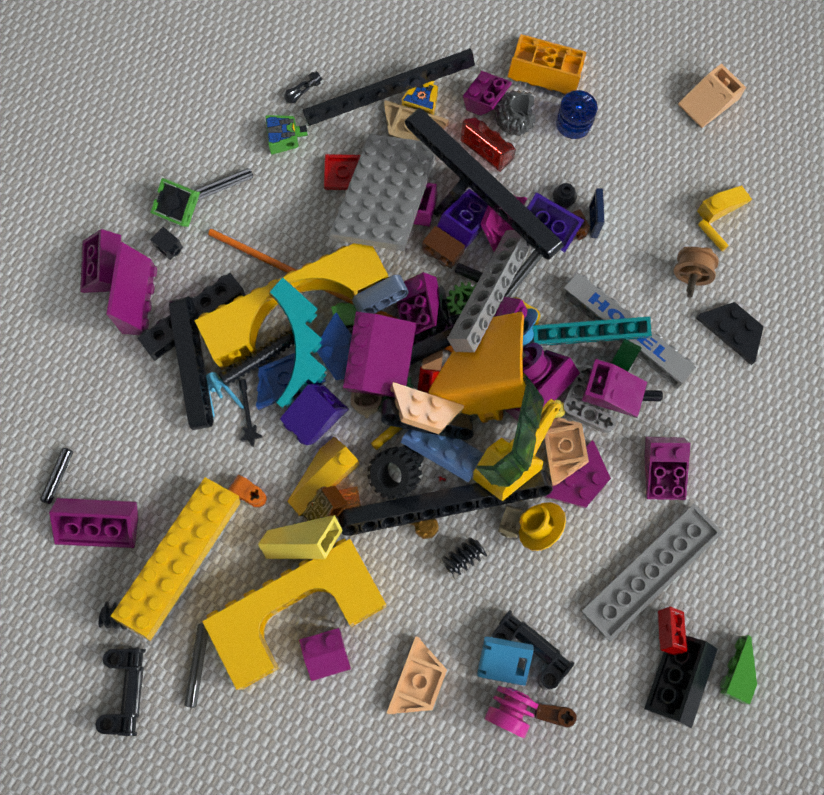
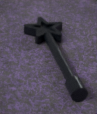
M246 379L239 380V388L242 391L247 428H242L245 435L240 440L242 442L249 441L251 446L254 447L255 439L262 438V435L256 433V425L252 427L246 392L247 383Z

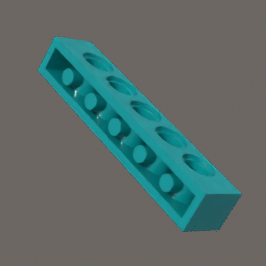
M651 316L533 326L534 343H538L541 346L652 338Z

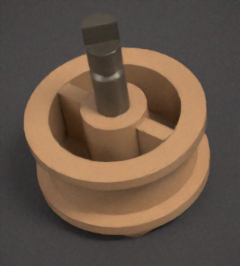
M683 247L677 255L678 263L674 267V275L682 282L688 284L686 289L687 297L691 298L693 297L695 285H708L715 280V269L718 267L719 258L713 253L712 249L707 247Z

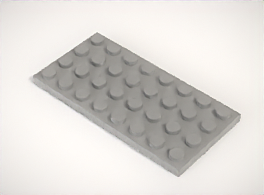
M369 134L330 231V240L404 251L436 155L421 141Z

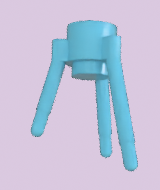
M216 372L206 375L213 417H215L210 390L211 392H216L219 398H222L223 395L220 389L223 387L241 409H244L240 400L223 383Z

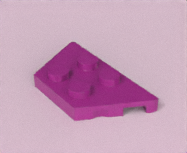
M593 440L586 446L589 462L559 484L552 486L553 491L549 495L544 496L545 498L586 508L608 483L611 477Z

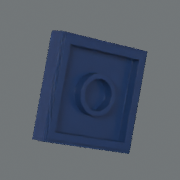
M596 188L589 205L591 238H598L605 222L603 188Z

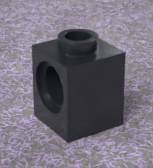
M164 227L150 239L154 247L169 260L179 255L183 248L180 240Z

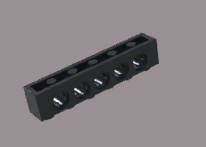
M231 273L221 276L212 286L205 287L202 293L191 297L194 302L197 319L203 313L215 311L222 304L227 305L233 302L236 297L246 296L244 289ZM226 291L223 296H218L220 292ZM211 302L209 306L203 307L204 303ZM170 315L160 319L154 327L143 331L137 338L154 361L175 347ZM159 335H164L161 340H157Z

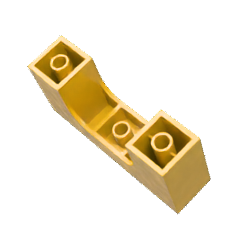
M344 538L336 542V547L331 549L326 559H313L311 561L306 559L298 564L299 567L295 570L288 569L282 572L279 579L275 581L270 579L262 584L263 588L257 591L252 589L243 595V599L239 601L236 599L225 604V609L219 612L215 610L206 615L207 619L202 622L236 690H243L280 669L265 641V626L272 616L316 592L331 594L336 599L351 627L387 607L351 539L346 541Z

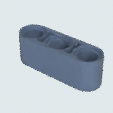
M393 275L358 293L353 297L352 302L357 312L375 314L405 298L408 295V290L400 275Z

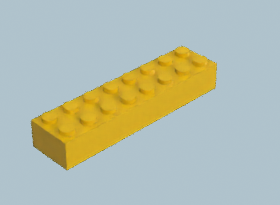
M204 477L111 617L116 622L151 641L240 505L239 496Z

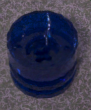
M582 90L571 91L562 98L556 126L563 136L570 139H580L591 131L598 110L595 98Z

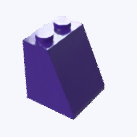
M323 383L308 384L280 420L288 431L293 432L297 436V440L301 444L311 445L320 439L349 408Z

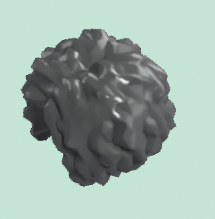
M512 90L503 95L495 109L497 125L500 126L502 131L520 136L525 134V132H529V129L534 127L533 123L536 121V115L532 114V107L534 105L532 93Z

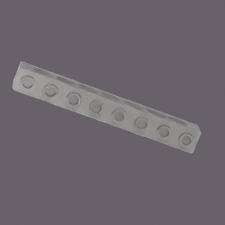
M506 230L447 338L455 352L476 351L524 257L531 247L515 230Z

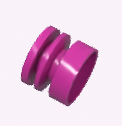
M498 685L496 691L504 694V697L502 699L494 695L493 699L500 704V707L489 706L484 719L525 739L530 725L522 720L523 716L534 718V714L526 709L529 706L537 710L539 704L520 691Z

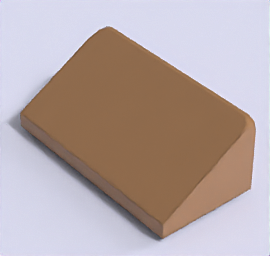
M443 349L424 358L422 368L440 371Z

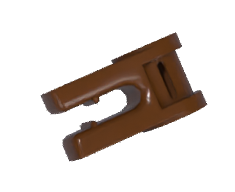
M539 704L537 710L535 709L536 719L563 727H571L577 720L576 713L567 707ZM568 711L567 714L571 716V719L564 723L561 715Z

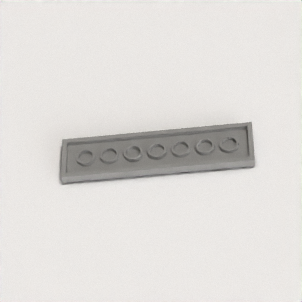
M694 503L589 602L581 612L608 642H611L723 532Z

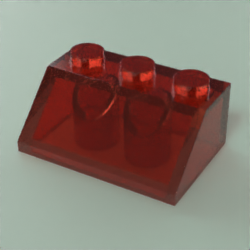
M476 117L465 119L462 122L460 141L499 172L514 159L516 149L513 144L506 142L498 132L492 131L485 122L478 120Z

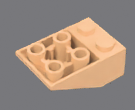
M721 63L705 76L678 105L703 128L737 102L746 87Z

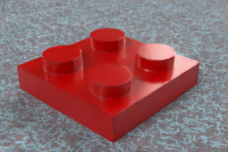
M325 154L324 190H347L361 155Z

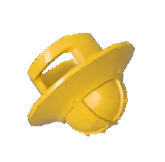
M547 502L534 505L521 515L519 521L521 525L519 529L521 543L531 551H542L551 547L559 540L565 528L566 517L562 508L555 503Z

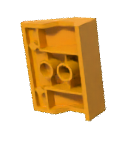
M521 34L514 57H512L508 78L514 81L526 82L532 86H541L550 91L555 90L565 95L575 96L587 52Z

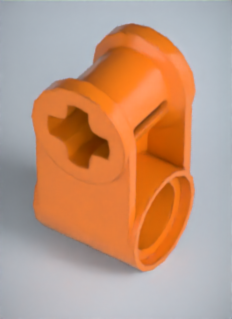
M239 474L228 489L238 495L240 500L256 508L264 506L267 501V496L262 489ZM254 495H256V496L259 495V498L256 499V498H253V496H254Z

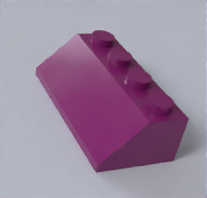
M545 350L544 355L550 358L552 369L535 386L527 387L532 404L530 406L504 410L519 423L527 425L544 407L547 401L550 399L555 401L580 374L570 357Z
M57 498L49 511L55 545L135 547L138 526L137 502Z

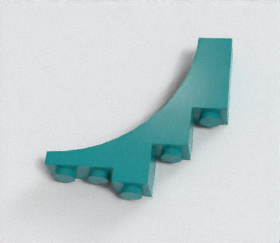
M282 277L269 294L283 309L290 323L295 343V360L288 385L276 402L281 408L291 405L295 400L294 394L297 391L301 393L308 385L306 383L307 380L312 384H315L316 381L320 383L326 377L324 372L327 370L310 354L311 352L315 354L322 346L320 344L322 338L305 324L306 322L310 324L317 317L315 312L318 309Z

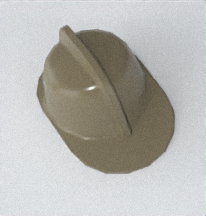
M351 392V406L359 414L364 415L366 419L369 418V415L378 411L382 396Z

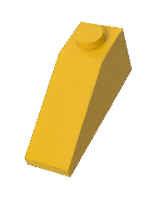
M741 185L719 192L704 200L697 212L702 219H706L710 224L747 204L752 198Z

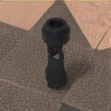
M317 71L311 72L308 75L310 78L308 82L303 81L296 87L286 90L284 94L285 101L295 104L309 90L312 83L315 86L321 84L322 77Z

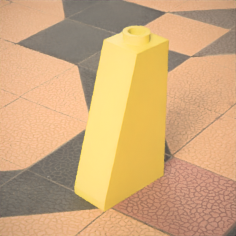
M335 515L267 530L258 545L266 559H326L343 530Z

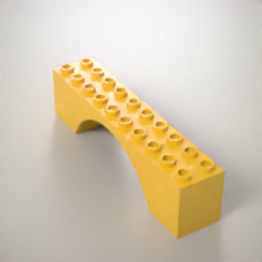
M353 243L347 247L342 246L338 248L336 252L330 255L325 254L314 263H306L301 269L290 271L283 278L300 293L323 290L344 295L352 300L358 293L389 277L373 246ZM281 279L271 280L268 285L262 288H255L246 296L236 297L233 302L227 305L222 304L215 311L203 313L195 320L213 360L221 370L233 365L235 362H239L240 359H245L246 355L250 356L249 353H255L254 350H256V340L260 327L268 314L278 305L269 292Z

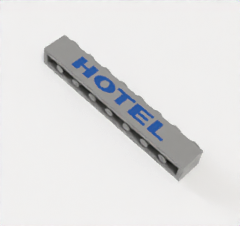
M577 273L569 281L561 293L564 298L593 321L634 318L630 311L624 310L615 299L608 297L603 289L593 285L588 277ZM652 332V338L628 340L642 347L637 357L677 389L696 368L690 359L684 358L675 347L669 346L664 342L659 334Z

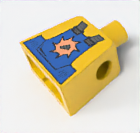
M434 81L409 89L402 98V105L416 110L421 108L426 113L434 115L438 97V86L433 85Z

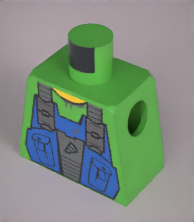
M265 116L271 155L299 147L298 137L308 136L307 126H296L293 116Z

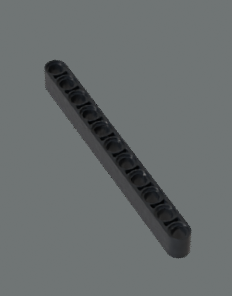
M418 108L405 120L407 128L542 257L550 260L563 247L562 241L424 110Z
M540 470L503 501L479 483H473L345 509L339 515L338 520L343 530L342 534L352 536L549 495L553 491V487L547 472Z

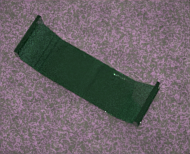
M524 372L523 380L526 387L512 451L494 466L477 465L476 467L491 485L509 487L523 475V472L528 471L529 467H531L536 444L535 435L536 430L539 428L544 399Z

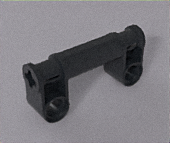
M511 610L505 614L490 636L495 638L496 634H501L505 640L511 641L515 637L521 643L533 645L534 653L547 663L538 676V684L545 690L556 688L575 664L561 655L560 650L555 648L524 621H520L512 615ZM546 674L553 677L551 686L546 685L544 682Z
M110 649L103 655V663L106 667L125 669L121 713L101 715L95 723L96 730L100 734L137 736L136 721L139 717L144 670L142 662L143 653L146 652V649ZM117 653L119 660L113 665L110 658L112 654ZM106 718L112 721V726L109 730L103 726Z

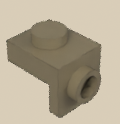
M506 505L498 532H501V535L507 538H517L521 526L519 523L520 517L525 511Z

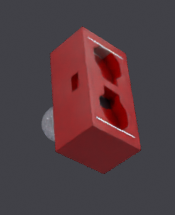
M673 607L658 610L659 629L654 631V638L660 641V650L672 655L687 652L684 612Z

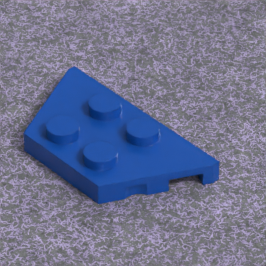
M335 313L321 336L320 344L322 346L317 353L335 380L345 379L352 335L339 315Z
M295 353L259 368L256 402L258 410L276 403L283 394L291 378ZM324 378L320 383H318V382L316 381L315 384H321V383L325 382L326 380H325V378Z

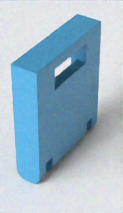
M484 637L477 676L526 686L534 652L533 645ZM519 657L526 659L524 670L517 667Z

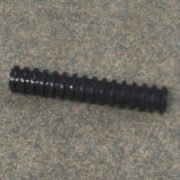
M290 328V331L286 330L285 334H280L279 338L275 337L274 341L270 340L269 344L265 343V346L259 347V350H254L255 353H249L250 356L246 355L245 359H240L238 363L235 362L234 366L230 365L229 369L225 368L224 372L220 371L219 376L223 383L229 387L231 382L235 383L236 379L240 380L241 376L245 377L246 373L249 374L251 370H256L255 367L259 368L260 364L264 365L265 361L271 360V357L275 358L276 354L280 355L281 351L284 352L286 348L289 349L291 345L294 346L292 329Z

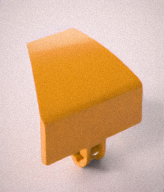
M523 312L493 317L475 352H455L453 350L432 384L429 394L464 405L461 413L468 415L477 414L482 423H487L489 420L501 421L504 409L530 406L532 399L523 380L522 367Z

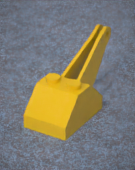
M550 399L513 440L501 437L489 446L473 471V480L503 501L542 470L543 461L536 457L535 454L559 412L561 405Z

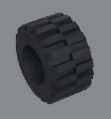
M391 447L377 453L374 456L375 458L369 462L371 464L367 471H370V474L367 475L368 479H371L369 484L371 487H375L374 491L376 493H381V497H388L391 500L401 498L412 492L417 487L416 484L420 483L421 478L419 476L422 475V470H419V467H421V464L416 462L418 458L416 455H411V450L405 451V447ZM389 463L395 464L400 469V483L390 477L388 473Z

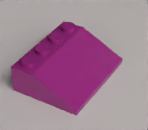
M119 242L106 314L122 334L140 335L149 327L148 312H151L152 309L150 299L151 295L154 294L153 280L157 276V267L147 256L125 243Z
M356 311L343 388L349 392L395 398L394 392L390 390L392 383L407 386L416 323Z

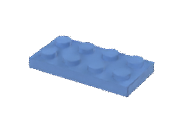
M408 430L401 440L402 444L467 482L472 478L473 471L484 455L483 452L461 439L415 430Z

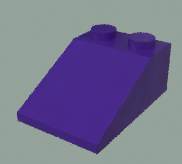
M468 189L442 214L437 227L464 244L466 249L483 230L481 222L488 204L475 192Z
M537 192L534 193L526 207L562 241L563 247L560 250L566 252L584 220Z

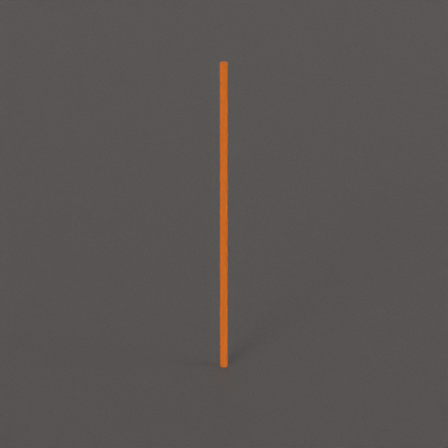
M210 229L208 232L209 236L286 273L297 271V269L214 229ZM325 291L354 305L352 300L344 295ZM382 310L375 313L378 315L396 318ZM452 346L444 348L445 350L450 352H453L454 350Z

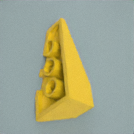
M333 437L319 449L287 502L299 516L303 515L308 503L316 496L317 490L324 486L338 485L360 466L358 459L343 443Z

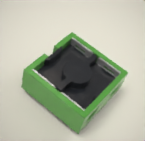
M162 178L157 191L159 192L158 199L154 200L150 213L181 226L189 227L200 192Z

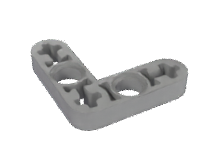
M584 365L579 369L580 374L573 381L564 401L565 415L598 431L609 433L616 426L615 418L604 411L584 403V401H581L583 395L579 396L574 393V388L577 386L585 390L587 379L584 383L581 380L585 371L590 372L591 366ZM572 403L574 404L575 409H573L571 412L568 410L569 407L566 405H570ZM582 407L583 410L580 412L579 416L577 415V413L579 412L577 410H579ZM591 411L594 414V419H585L584 412ZM598 415H599V416H601L600 419H599V420H601V421H598V423L596 424V423H594V422L597 420ZM606 419L609 420V424L611 425L607 428L604 427L603 423Z

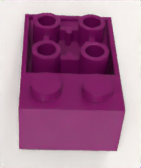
M422 272L404 281L408 295L397 301L400 319L416 323L415 335L437 324L439 306L437 278Z
M595 359L591 366L581 401L638 418L647 382L614 364Z
M646 437L644 458L647 499L686 500L691 443L684 437Z

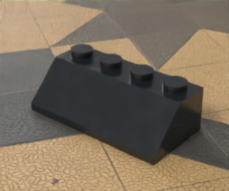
M686 635L687 652L677 655L663 652L644 709L692 729L718 649L707 641Z

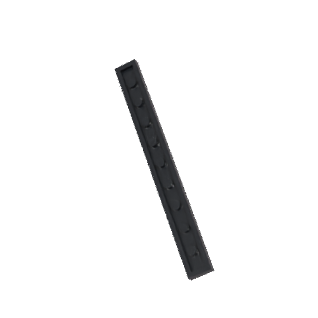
M471 48L308 107L303 109V114L309 126L334 118L343 113L475 66L473 52Z

